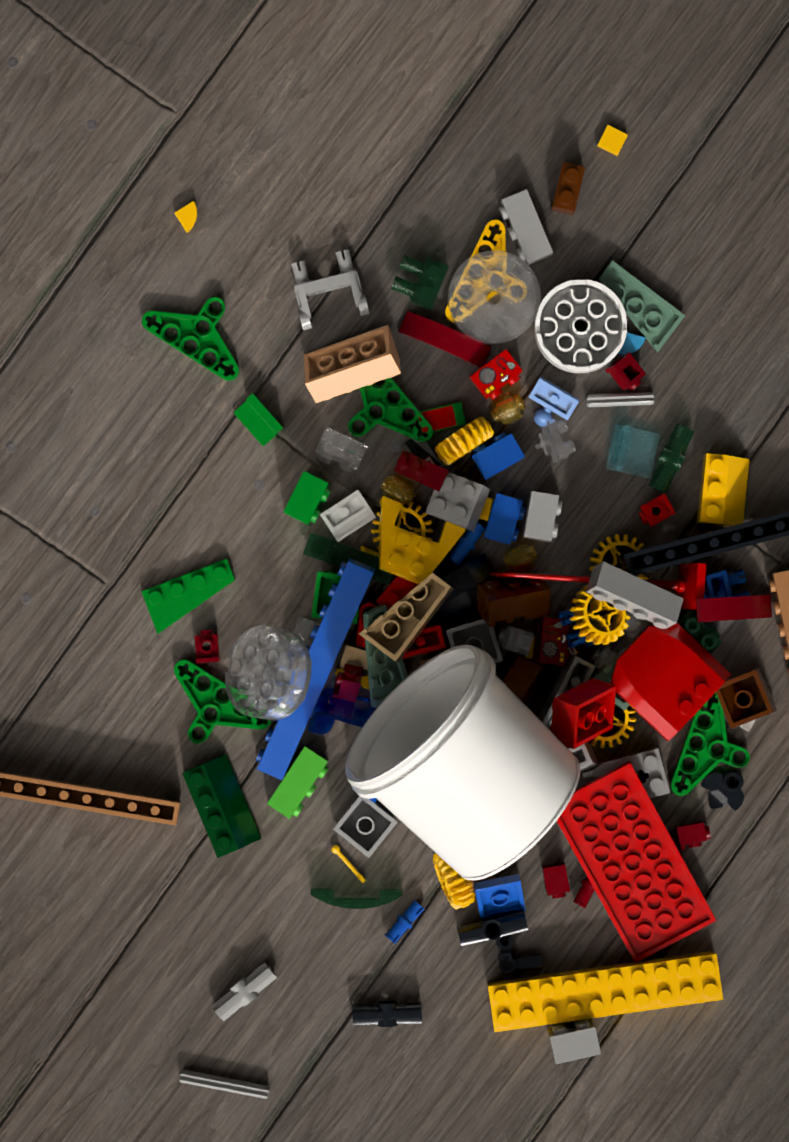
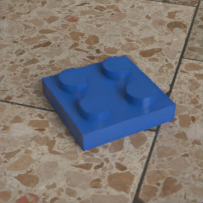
M519 874L474 883L480 919L525 911Z

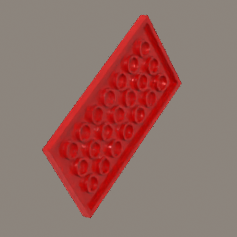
M630 761L575 790L567 807L558 818L557 823L635 963L717 921Z

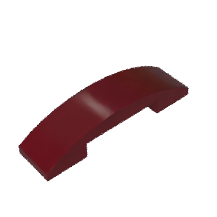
M407 311L399 329V333L417 341H422L479 368L483 367L491 349L488 345L463 333Z
M771 595L696 599L698 622L772 618Z

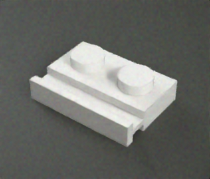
M359 490L320 514L337 542H340L376 518Z

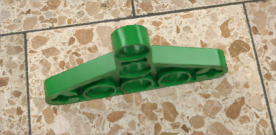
M212 297L208 299L198 315L148 311L143 315V327L154 336L225 381H233L238 377L239 367L215 328L226 311V306L220 298ZM217 301L222 305V309L218 314H212L209 311V305L212 302ZM156 316L157 323L162 325L163 321L168 324L164 325L161 333L158 334L156 333L159 331L158 327L154 325L148 327L149 323L146 320L148 317L153 318ZM207 321L209 323V330L206 333H199L196 329L198 322ZM168 328H175L178 331V336L174 340H168L165 337V331ZM188 340H194L197 343V348L192 353L186 352L184 349V344ZM208 352L216 355V361L212 365H207L203 361L204 355ZM220 358L225 359L222 362L224 366H234V375L224 376L225 371L220 367L218 371L214 370L219 365Z
M386 378L382 386L371 384L360 388L364 408L349 421L348 429L353 436L363 437L379 424L418 442L430 441L433 436V428L391 378ZM391 391H397L400 394V400L395 404L387 400V395ZM376 405L380 406L383 410L381 417L372 418L370 416V409ZM406 408H410L415 412V417L411 421H405L402 418V412ZM418 417L422 419L419 422L422 428L426 426L429 428L426 438L424 436H417L419 431L415 426L413 430L409 427V425L414 424L418 420ZM357 420H361L365 424V429L361 433H355L352 429L353 423Z
M181 660L175 664L174 674L198 713L188 730V737L193 743L200 744L205 742L216 725L259 730L266 729L271 725L272 716L268 710L188 660ZM188 664V670L192 673H195V669L200 671L194 677L193 683L188 681L192 678L188 674L180 675L181 670L178 669L180 665L185 666ZM200 676H207L210 679V686L208 688L202 689L198 686L197 680ZM220 688H226L229 691L230 696L228 700L220 701L217 698V691ZM244 700L248 703L249 709L246 713L241 714L236 710L238 701ZM253 706L258 708L255 711L256 714L262 715L265 713L267 715L265 718L268 721L267 724L262 723L258 725V719L254 716L251 717V720L246 718L252 712ZM212 707L216 709L217 717L215 720L210 721L205 718L204 712L207 708ZM195 727H202L204 729L205 736L203 739L196 740L193 738L192 730Z
M716 692L714 697L717 698L716 703L712 702L709 709H714V713L711 714L706 710L699 709L690 723L670 780V789L678 796L687 795L720 762L741 768L746 766L750 760L749 752L746 749L727 742L724 711ZM701 714H707L710 719L709 724L705 727H700L697 723V718ZM693 736L701 737L702 744L699 748L695 749L690 746L689 742ZM715 743L722 744L724 748L723 753L719 756H714L711 753V747ZM736 751L744 752L745 759L742 763H735L733 761V754ZM687 757H691L694 760V767L690 770H685L682 767V761ZM679 770L685 774H692L690 779L686 776L683 783L686 785V788H681L680 791H677L678 788L675 786V782H680L682 775L678 774Z

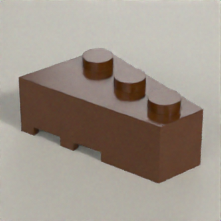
M530 579V581L522 582L519 580H509L503 583L487 581L486 583L478 584L476 610L488 627L495 626V622L501 620L511 623L513 618L523 616V619H530L549 615L551 589L541 579Z

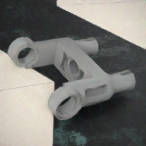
M349 249L343 250L345 260H343L341 251L335 253L340 269L339 275L312 281L309 280L305 260L299 261L301 271L298 270L297 262L291 264L296 281L294 291L303 330L312 328L310 322L312 317L307 301L308 296L351 286L356 308H359L360 315L370 314L358 271L353 268Z

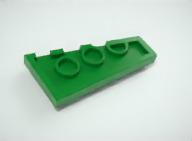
M225 559L141 591L157 634L234 582L235 578L228 560Z

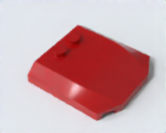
M676 623L667 629H661L654 625L647 627L616 660L609 683L616 685V693L666 741H669L726 682L731 673L683 627Z

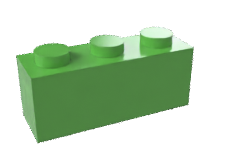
M305 745L267 804L289 819L292 815L297 817L304 807L301 801L305 795L310 798L317 787L313 783L317 777L323 778L329 769L326 765L328 760Z

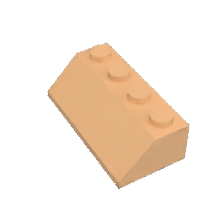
M388 325L304 354L305 385L316 403L401 374L400 358Z

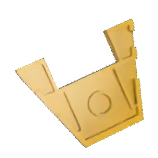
M382 496L380 499L379 569L419 585L432 574L463 535L465 528L446 521L438 543L395 526L402 503Z

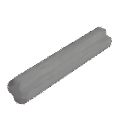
M654 393L588 395L586 401L587 407L654 404Z

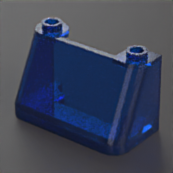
M326 688L321 691L307 731L321 735L327 734L331 731L335 720L363 728L377 708L371 707L370 699L358 695L355 702L332 697L333 688Z

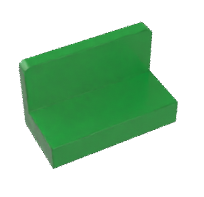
M252 393L246 398L247 401L234 411V414L262 446H265L283 430V427Z

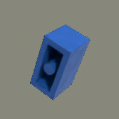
M504 432L493 438L495 443L487 447L483 444L473 450L475 454L471 458L484 481L525 458L512 433L506 435Z
M496 493L483 538L510 545L511 541L516 542L519 529L515 528L517 520L523 519L526 508L522 506L523 501Z

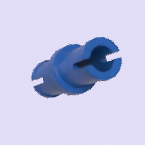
M477 523L474 532L468 530L463 537L459 538L458 545L448 559L457 566H460L469 551H473L475 548L474 544L486 529Z
M413 900L405 912L396 917L398 920L384 935L396 944L406 930L413 927L411 924L425 909Z

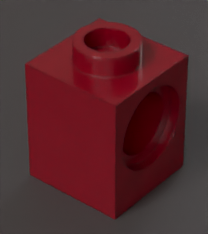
M565 863L542 867L547 896L552 895V899L565 897V893L570 892Z

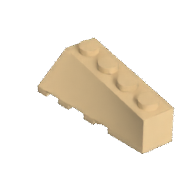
M432 573L404 598L395 603L387 612L378 617L370 626L361 631L359 635L399 663L452 592L453 588Z

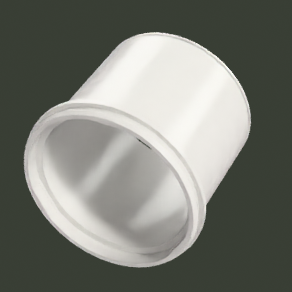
M460 645L450 648L427 661L402 681L385 698L357 735L347 756L345 773L352 789L360 797L368 799L377 798L462 878L466 880H480L500 872L517 861L549 831L567 807L576 790L580 778V763L565 745L495 675V661L487 652L471 645Z

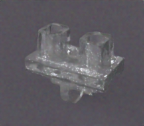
M551 419L545 425L540 426L543 433L538 434L541 443L535 445L536 450L543 448L545 456L551 455L553 463L568 458V455L575 452L576 449L571 440L563 442L560 434L568 431L565 420L555 421V419Z

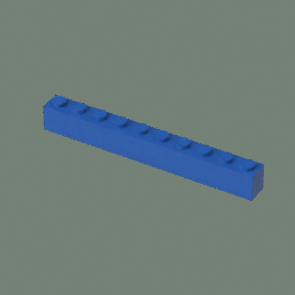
M349 558L348 563H342L337 574L341 576L338 584L333 583L328 594L332 599L329 605L324 604L319 617L323 618L320 626H314L310 638L314 639L311 647L306 645L301 656L304 659L302 667H296L292 679L296 680L293 688H287L283 700L286 701L283 709L279 707L274 717L277 724L274 729L270 728L266 735L267 747L265 750L261 748L256 758V761L259 762L257 770L283 780L374 574V568Z

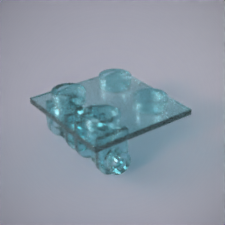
M615 424L606 469L650 479L660 434L635 429L627 425Z

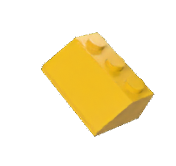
M704 454L697 523L734 526L743 523L750 459L729 455Z

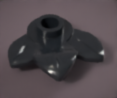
M727 770L723 774L718 772L710 773L700 784L703 788L710 790L708 803L711 809L721 808L729 804L736 811L744 801V794L741 790L744 780L742 775L736 770ZM734 777L736 779L735 784L729 785L728 778Z

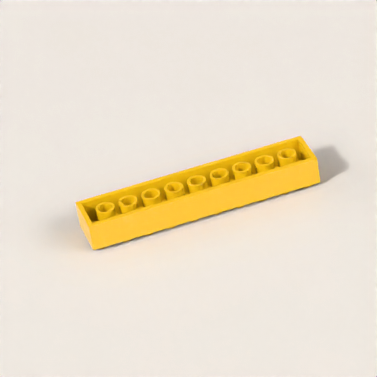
M714 951L487 983L494 1032L723 1000L718 959Z

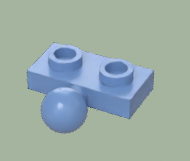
M543 377L539 378L529 395L530 399L544 406L534 414L535 423L542 427L550 424L552 420L551 412L568 420L580 401L577 397Z

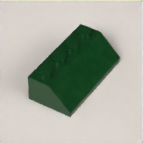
M226 754L182 773L217 858L261 839Z

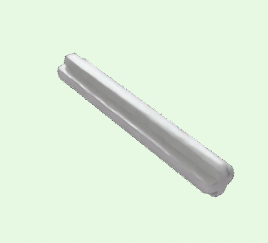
M181 1070L179 1082L263 1099L268 1098L270 1090L267 1085L189 1070Z

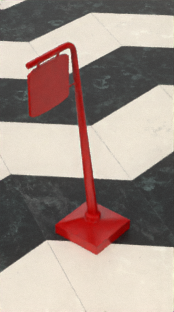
M679 564V575L676 581L643 580L662 589H671L678 592L677 596L684 598L681 609L697 610L696 599H704L706 564ZM513 572L490 573L491 577H518L589 583L591 577Z

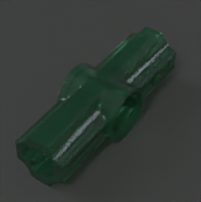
M676 424L667 445L663 447L657 460L658 465L648 484L649 487L658 492L667 493L675 474L678 473L686 456L685 452L695 431L684 425Z

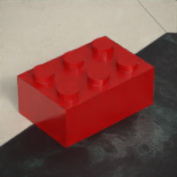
M592 678L553 698L550 731L566 747L575 749L612 729L616 685Z

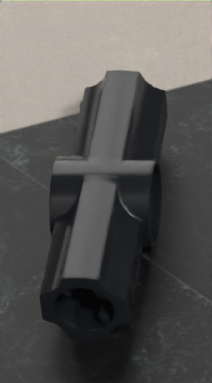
M524 911L457 926L461 946L528 931ZM496 923L499 926L498 932L489 934L486 931L487 925Z
M382 1001L377 1002V1004L352 1005L353 1025L394 1027L398 1026V1024L422 1023L421 1003Z

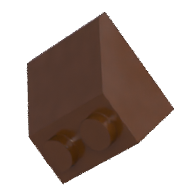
M760 668L726 681L716 691L731 729L777 711Z

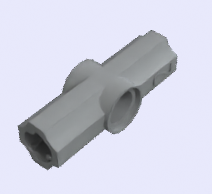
M264 962L247 977L244 976L230 988V991L211 1007L219 1018L225 1021L239 1008L245 1007L253 1001L260 991L277 978V975Z

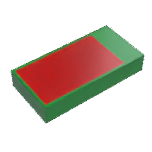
M461 402L420 411L433 428V432L466 425ZM420 426L421 435L427 434L429 428L427 426L425 428Z

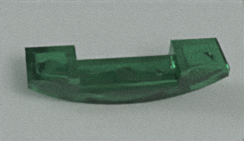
M310 533L303 552L304 555L339 568L343 562L348 563L349 558L375 569L371 579L390 585L393 574L379 569V557Z
M311 888V895L333 906L348 909H366L382 906L403 896V889H380V898L334 897V888Z

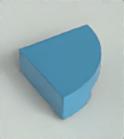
M627 333L623 346L617 354L624 355L637 351L643 345L646 337Z

